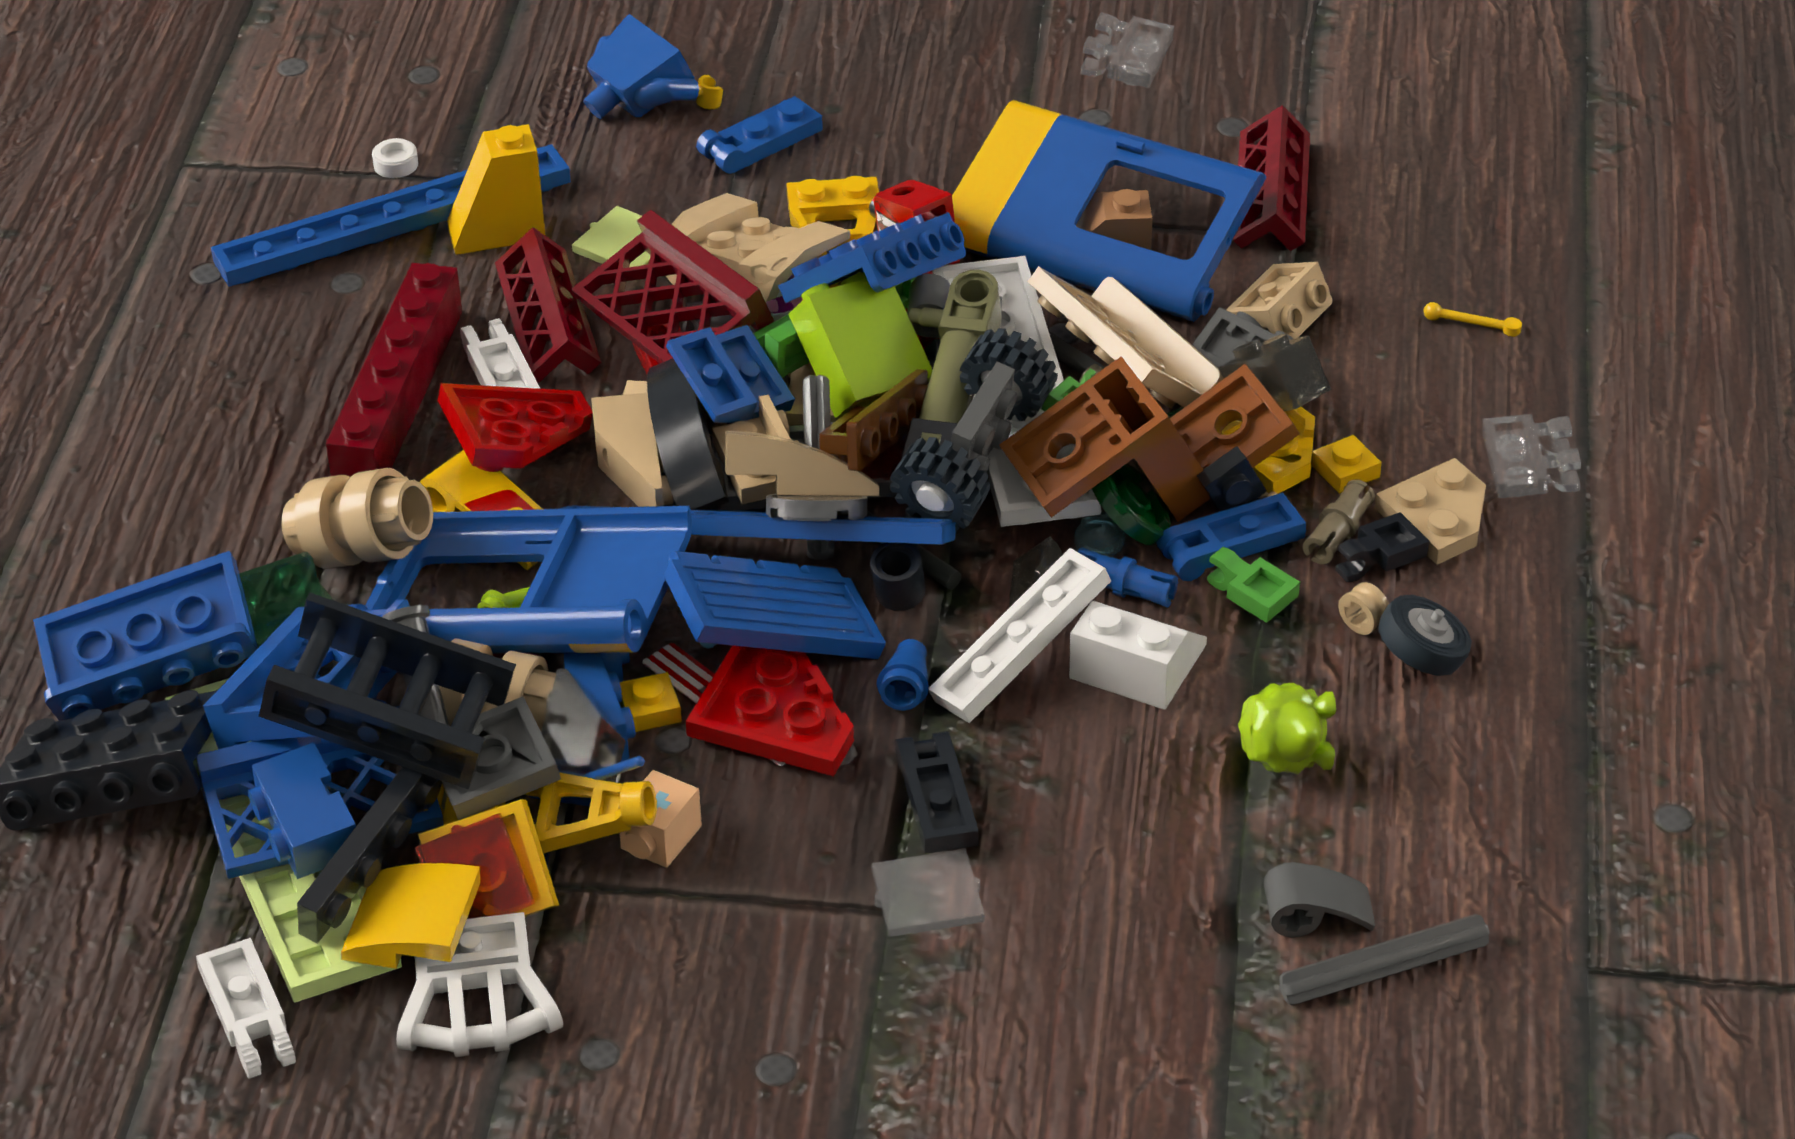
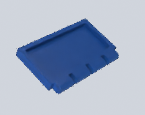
M672 551L669 555L668 566L663 575L696 642L879 659L886 645L851 578L842 577L836 568L803 565L799 568L797 564L759 560L755 564L752 559L717 555L712 556L710 560L707 554Z

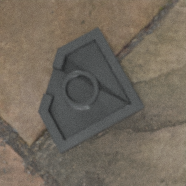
M524 696L479 715L472 734L483 737L485 740L469 789L442 781V785L459 821L561 779L557 764Z

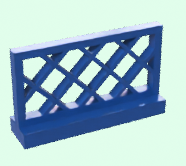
M316 736L251 741L201 753L196 757L203 796L209 809L228 879L289 864L288 860L282 862L277 860L268 837V831L271 829L252 821L256 815L251 803L241 816L220 807V799L223 800L239 795L248 796V790L255 788L253 764L314 742L330 774L346 769H352L360 773L349 789L332 782L325 784L330 794L337 791L340 792L348 810L353 806L365 812L370 810L375 801L359 794L370 779L373 778L389 785L397 774L381 768L380 765L384 761L382 759L336 743H322L321 738ZM437 798L427 811L419 812L412 819L409 834L444 825L442 811ZM225 824L232 827L229 832H227ZM243 832L265 841L259 852L237 858L234 857L232 847Z

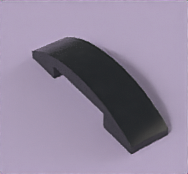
M673 358L649 368L647 374V393L650 415L659 454L676 506H690L691 510H710L729 502L722 467L713 454L701 401Z

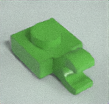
M1222 547L1209 559V562L1218 568L1207 576V581L1216 589L1227 590L1226 598L1266 623L1299 595L1300 581L1261 557L1250 565L1239 558L1231 549Z

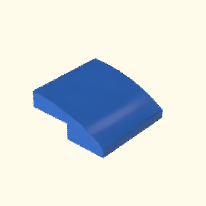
M748 325L715 335L712 329L708 327L667 342L666 348L713 422L734 423L759 418L758 397L763 395L770 396L777 411L783 410L787 412L792 409L795 401L793 394Z

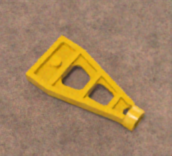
M850 176L846 179L833 180L806 179L801 182L786 183L789 217L792 227L802 228L817 221L857 219L855 229H847L850 230V239L827 251L878 231L876 218L871 216L869 212L871 200L879 193L877 176ZM835 283L833 285H830L829 288L837 287L839 285L838 283Z
M559 772L560 780L525 794L541 799L535 829L543 854L631 830V826L652 825L657 812L656 793L649 781L621 784ZM448 796L443 813L444 825L458 821ZM565 796L591 798L588 819L556 826L561 798ZM505 802L492 808H489L485 811L505 805Z

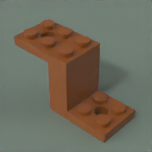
M1120 356L1003 441L999 446L1051 518L1132 460L1179 522L1211 499L1197 478V475L1204 471L1203 469L1236 446L1246 456L1253 468L1300 433L1291 419L1246 364L1169 418L1123 357ZM1242 421L1237 431L1229 435H1222L1223 429L1229 423ZM1076 444L1075 449L1070 455L1062 459H1056L1058 452L1063 447Z

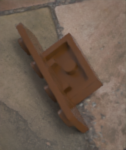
M916 369L868 407L855 406L819 434L820 450L828 454L838 455V459L848 462L849 471L862 470L908 433L912 418H919L928 387V371Z

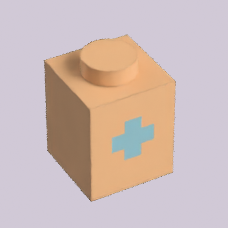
M652 770L643 781L651 782L656 793L657 812L655 821L652 825L631 826V830L620 832L621 849L628 851L633 856L647 859L667 868L702 826L699 788Z

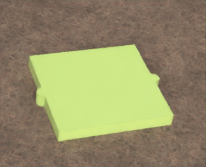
M616 206L601 220L590 224V229L572 244V252L603 264L642 232L637 223V220L642 215ZM646 251L630 263L629 267L648 265L650 254Z

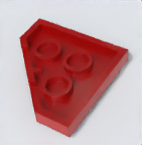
M441 383L438 395V403L471 465L488 472H499L504 468H523L590 430L593 416L592 409L582 392L576 390Z
M732 645L686 719V734L688 737L833 777L854 742V726L845 712L841 713L833 700L832 689L817 664L812 665L805 652Z

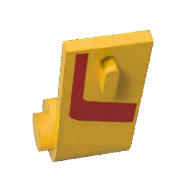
M464 450L420 481L430 496L433 512L542 509L501 471L488 472L472 466ZM518 562V563H519L524 569L528 570V569L531 568L533 565H535L537 562Z

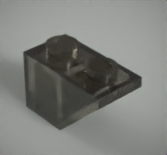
M1284 333L1262 343L1259 340L1251 341L1234 349L1232 352L1235 358L1218 367L1221 375L1226 378L1246 364L1283 411L1295 410L1332 390L1309 336L1289 340L1287 334Z
M557 669L553 689L547 697V712L541 733L557 764L558 770L586 774L621 762L626 740L594 696L567 669ZM617 775L603 780L616 782Z

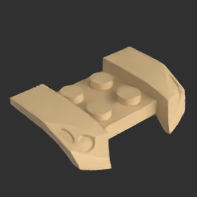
M729 193L683 211L671 224L759 288L765 302L777 297L780 291L778 285L786 282L793 274L792 268L820 257L822 253L850 239V230L821 221L802 228L782 227L772 224L769 219L758 217L757 202ZM677 274L666 276L673 285L676 284Z

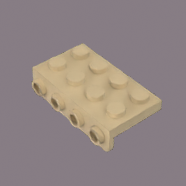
M1039 266L1027 281L1041 294L1037 300L1041 306L1059 318L1064 314V317L1069 320L1065 327L1086 343H1089L1092 339V342L1097 346L1093 352L1107 364H1111L1122 356L1150 394L1171 409L1176 403L1186 407L1224 379V373L1113 277L1105 278L1092 296Z

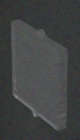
M966 849L871 863L877 890L875 906L882 908L889 937L985 922V914L978 894L980 891V879L973 876Z

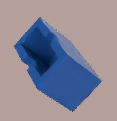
M313 742L253 764L255 788L248 790L249 800L259 821L268 819L273 829L268 831V837L279 862L288 860L297 879L323 870L356 828V824L340 792L337 791L330 794L325 783L331 781V774Z

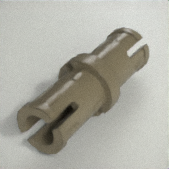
M1361 480L1349 481L1336 502L1328 504L1319 515V525L1303 543V551L1306 556L1311 554L1316 545L1320 547L1311 561L1317 564L1329 563L1339 545L1344 540H1349L1359 529L1360 517L1375 500L1372 488H1369L1361 499L1359 498V494L1367 485L1366 482Z

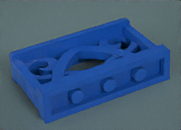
M407 599L396 600L388 609L367 610L365 612L382 617L388 612L409 607L410 605ZM297 607L203 705L218 749L247 743L248 741L313 736L258 717L266 680L273 665L294 671L309 640L298 637L304 607ZM330 648L321 667L332 660L337 661L338 664L329 674L317 680L347 689L361 658ZM381 666L368 697L374 699L397 671ZM321 738L322 743H333Z

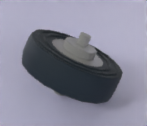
M1400 595L1387 606L1381 616L1378 630L1383 642L1404 663L1423 673L1436 676L1451 675L1464 663L1469 655L1472 640L1466 627L1445 607L1428 598L1416 595Z

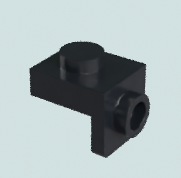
M1238 446L1224 454L1197 475V478L1211 498L1210 500L1219 512L1253 502L1267 492L1248 459Z

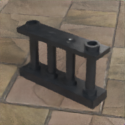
M310 592L306 599L298 637L309 640L294 671L273 665L266 680L258 717L469 789L485 740L483 737L472 734L485 702L496 706L505 704L516 664ZM330 648L361 658L347 689L315 679ZM381 666L413 676L399 708L368 697ZM433 684L464 694L451 726L420 716Z

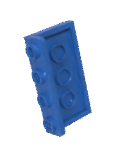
M949 212L925 222L920 214L881 231H875L857 240H851L830 250L826 255L819 258L816 257L792 268L794 278L778 285L785 303L800 298L803 292L816 285L827 283L830 286L857 273L864 272L871 288L879 293L965 257L964 236L960 227L953 222Z
M230 551L33 619L48 689L44 692L45 702L59 721L75 718L87 710H101L118 703L134 702L144 694L170 685L185 684L195 676L218 668L236 666L244 659L249 658L258 649L237 563Z

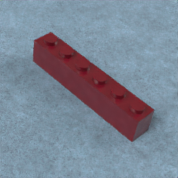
M411 263L326 442L331 476L347 475L351 477L358 472L392 468L462 314L457 267L439 266L433 263Z

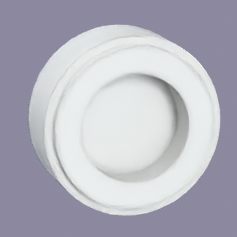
M394 138L382 141L372 151L374 170L383 177H404L413 173L418 167L417 148L412 142L405 139Z

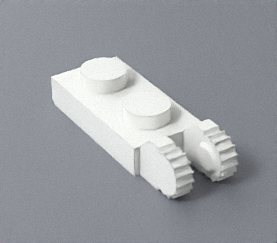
M498 318L488 322L490 339L481 342L471 325L461 328L462 344L480 385L540 389L513 334H508L501 319Z
M251 938L197 955L196 959L200 974L230 1045L237 1048L247 1077L250 1079L262 1074L260 1068L262 1065L257 1049L253 1047L251 1041L267 1035H271L275 1055L283 1067L296 1063L293 1046L286 1031L284 1013Z

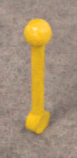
M1435 302L1426 304L1423 309L1424 316L1431 321L1445 318L1501 329L1504 334L1512 337L1520 335L1522 329V322L1514 317H1509L1505 320L1443 309Z

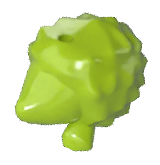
M1274 683L1262 689L1259 694L1250 696L1243 703L1242 714L1238 723L1242 749L1247 753V757L1251 761L1260 762L1267 771L1276 773L1299 774L1304 768L1313 767L1315 763L1324 770H1331L1334 765L1335 750L1330 742L1326 741V718H1331L1336 713V699L1333 692H1324L1318 697L1312 688L1304 689L1295 683H1283L1282 685Z

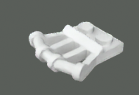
M524 912L467 919L451 962L415 957L417 981L400 1020L396 1040L399 1049L414 1051L417 1046L454 1052L455 1057L469 1056L470 1049L495 1046V1052L510 1050L509 1045L542 1030L552 1033L563 1027L561 1013L555 1001L530 966ZM517 983L534 1009L506 1021L503 985ZM488 987L492 1024L466 1027L463 990ZM448 992L451 1028L423 1024L433 995Z

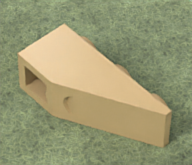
M648 393L591 398L598 467L638 507L672 505L673 495L667 477L660 474L665 471L652 425Z

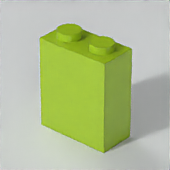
M857 273L845 279L840 286L829 288L827 283H823L806 290L801 294L803 300L789 313V317L816 376L824 375L829 379L830 408L835 419L842 417L855 406L868 407L916 369L927 370L928 382L930 381L932 367L895 286L877 293L871 288L865 273Z

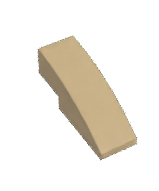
M726 431V475H776L777 495L879 496V485L876 481L861 471H849L848 463L820 449L791 439L762 433Z

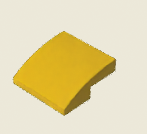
M418 863L380 870L374 882L366 888L342 948L341 960L397 969L402 954L451 962L480 885V867L450 863Z

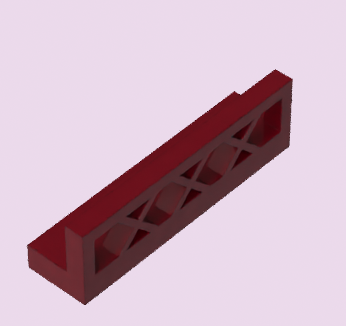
M1283 105L1240 131L1238 166L1266 175L1262 188L1233 238V241L1241 249L1270 231L1290 252L1305 243L1310 133ZM1261 138L1257 145H1255V141ZM1262 212V217L1255 221L1258 215Z
M532 227L495 262L520 350L537 383L542 381L564 359L586 374H590L601 363V359L584 306L575 298L571 290L577 284L566 250ZM524 259L519 273L514 274L513 268ZM529 284H534L527 302H522ZM542 312L536 330H531L537 314ZM551 341L553 347L541 357L546 342Z

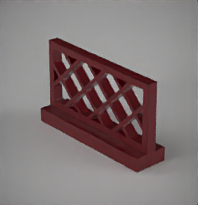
M651 209L637 220L642 232L571 289L578 301L659 364L673 358L666 348L669 340L710 327L711 317L733 316L722 327L711 328L715 335L745 325H751L759 331L774 322V318L759 288ZM646 251L650 254L648 265L629 267L630 263ZM677 274L675 285L656 287L657 277ZM646 279L644 289L625 292L627 281ZM615 283L612 294L592 295L602 285ZM704 295L702 305L683 307L684 297ZM673 299L671 309L651 312L653 301ZM641 303L639 314L620 316L622 306ZM700 319L698 330L678 332L680 322ZM668 324L666 334L647 337L648 326Z

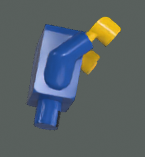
M630 14L623 19L611 35L603 36L599 39L595 52L587 63V69L598 87L584 98L583 102L598 119H602L617 104L634 117H642L654 107L673 100H696L697 105L704 109H716L721 106L723 89L719 86L715 87L716 81L710 75H703L697 82L680 50Z

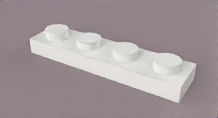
M1069 548L929 687V692L934 701L970 723L1111 582L1106 568Z

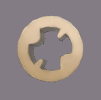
M1362 582L1356 585L1351 592L1344 594L1340 598L1338 608L1342 619L1351 630L1358 634L1367 635L1373 632L1379 625L1381 616L1389 602L1378 587L1371 583Z

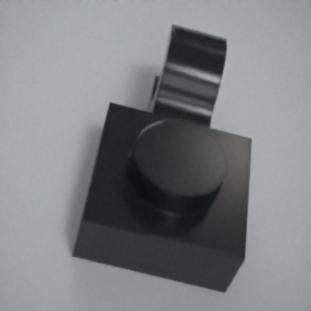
M1399 512L1360 526L1357 539H1350L1341 543L1338 551L1348 561L1336 565L1335 571L1346 582L1359 580L1376 563L1387 572L1427 557L1430 541Z

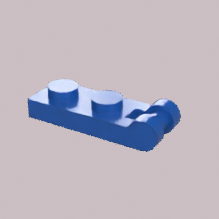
M793 96L718 133L715 130H706L698 138L696 147L707 159H715L716 165L724 172L732 174L822 131V115L796 96Z
M1282 492L1167 528L1156 544L1167 559H1173L1172 566L1178 576L1183 581H1192L1201 576L1205 569L1215 566L1209 562V559L1220 548H1229L1239 558H1243L1305 538L1306 522Z

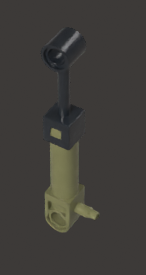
M979 269L968 270L956 276L950 285L944 309L928 307L922 309L911 308L908 312L911 323L920 324L923 327L939 328L941 343L919 418H912L901 459L910 445L915 443L917 439L923 438L927 442L929 437H935L938 439L939 445H942L944 440L951 442L953 430L974 398V394L968 395L964 390L967 383H961L959 376L962 373L959 371L960 367L980 335H984L990 329L996 333L1002 323L998 282L987 271ZM906 512L904 518H921L922 516L918 513L911 516ZM886 542L876 548L871 556L870 567L875 595L878 602L886 609L906 611L918 605L925 596L926 585L921 555L917 549L918 544Z

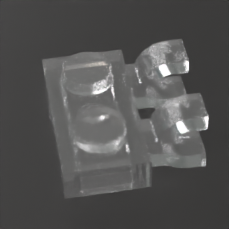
M1101 12L1096 21L1095 29L1105 31L1110 36L1098 34L1096 38L1088 36L1083 47V53L1093 55L1097 59L1086 57L1081 66V74L1099 76L1107 69V78L1122 81L1131 86L1149 88L1173 40L1174 26L1133 16L1130 23L1119 21L1116 17Z
M1532 414L1483 419L1482 434L1498 498L1548 493V483H1552L1555 489L1562 492L1580 491L1577 471H1568L1581 469L1578 448L1571 449L1568 438H1566L1572 436L1569 416L1553 418L1543 423H1534Z

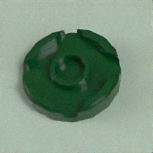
M1126 463L1093 487L1092 491L1108 516L1126 534L1142 544L1148 546L1155 545L1158 539L1164 535V530L1171 527L1168 511L1156 492L1154 493L1151 489L1146 494L1138 484L1143 480L1141 474Z

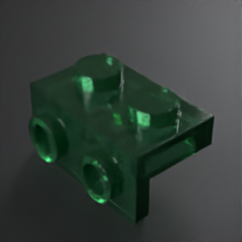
M302 552L239 573L258 648L297 607H305L306 599L310 592L333 600L318 581L313 558L308 552Z

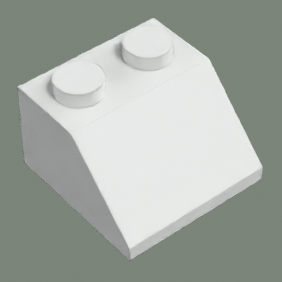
M1091 601L1070 633L1069 678L1165 710L1205 648L1207 637L1113 606Z

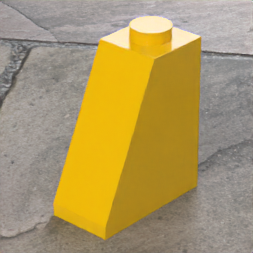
M529 124L521 126L508 125L482 133L447 219V226L456 255L514 245L532 227L545 235L538 153Z

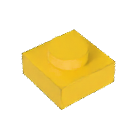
M1354 435L1313 450L1311 466L1340 494L1351 480H1361L1367 483L1380 478L1382 462Z
M668 672L620 682L622 691V702L620 704L622 708H630L635 732L682 722L681 707Z

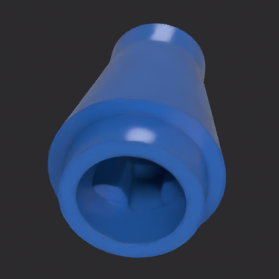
M906 639L900 642L896 652L877 678V689L882 700L893 709L901 711L910 710L920 704L928 694L927 649L921 642L914 639Z

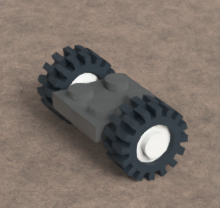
M998 328L996 333L990 329L984 335H980L959 370L962 372L959 376L961 383H967L964 388L968 395H976L953 430L951 442L944 440L943 444L939 445L938 439L935 437H929L927 442L923 438L917 439L915 443L910 445L891 475L890 480L893 481L890 485L891 492L898 493L895 499L899 504L906 503L908 505L905 510L908 514L913 516L915 513H918L922 516L921 518L952 519V522H956L955 531L959 527L962 529L966 528L972 521L990 490V483L986 482L989 477L987 470L991 459L987 456L993 448L1001 450L999 444L1008 439L1011 432L1012 423L1007 420H1012L1014 415L1018 421H1025L1027 417L1033 418L1036 416L1057 381L1058 373L1054 372L1056 368L1054 361H1045L1049 354L1044 348L1037 351L1034 348L1037 343L1036 341L1029 338L1027 342L1021 340L1022 333L1013 331L1008 336L1006 329Z

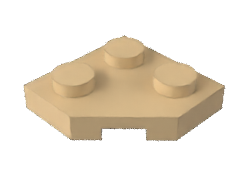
M1453 458L1377 493L1375 509L1383 517L1401 512L1430 541L1428 557L1438 565L1477 546L1486 484L1456 458Z

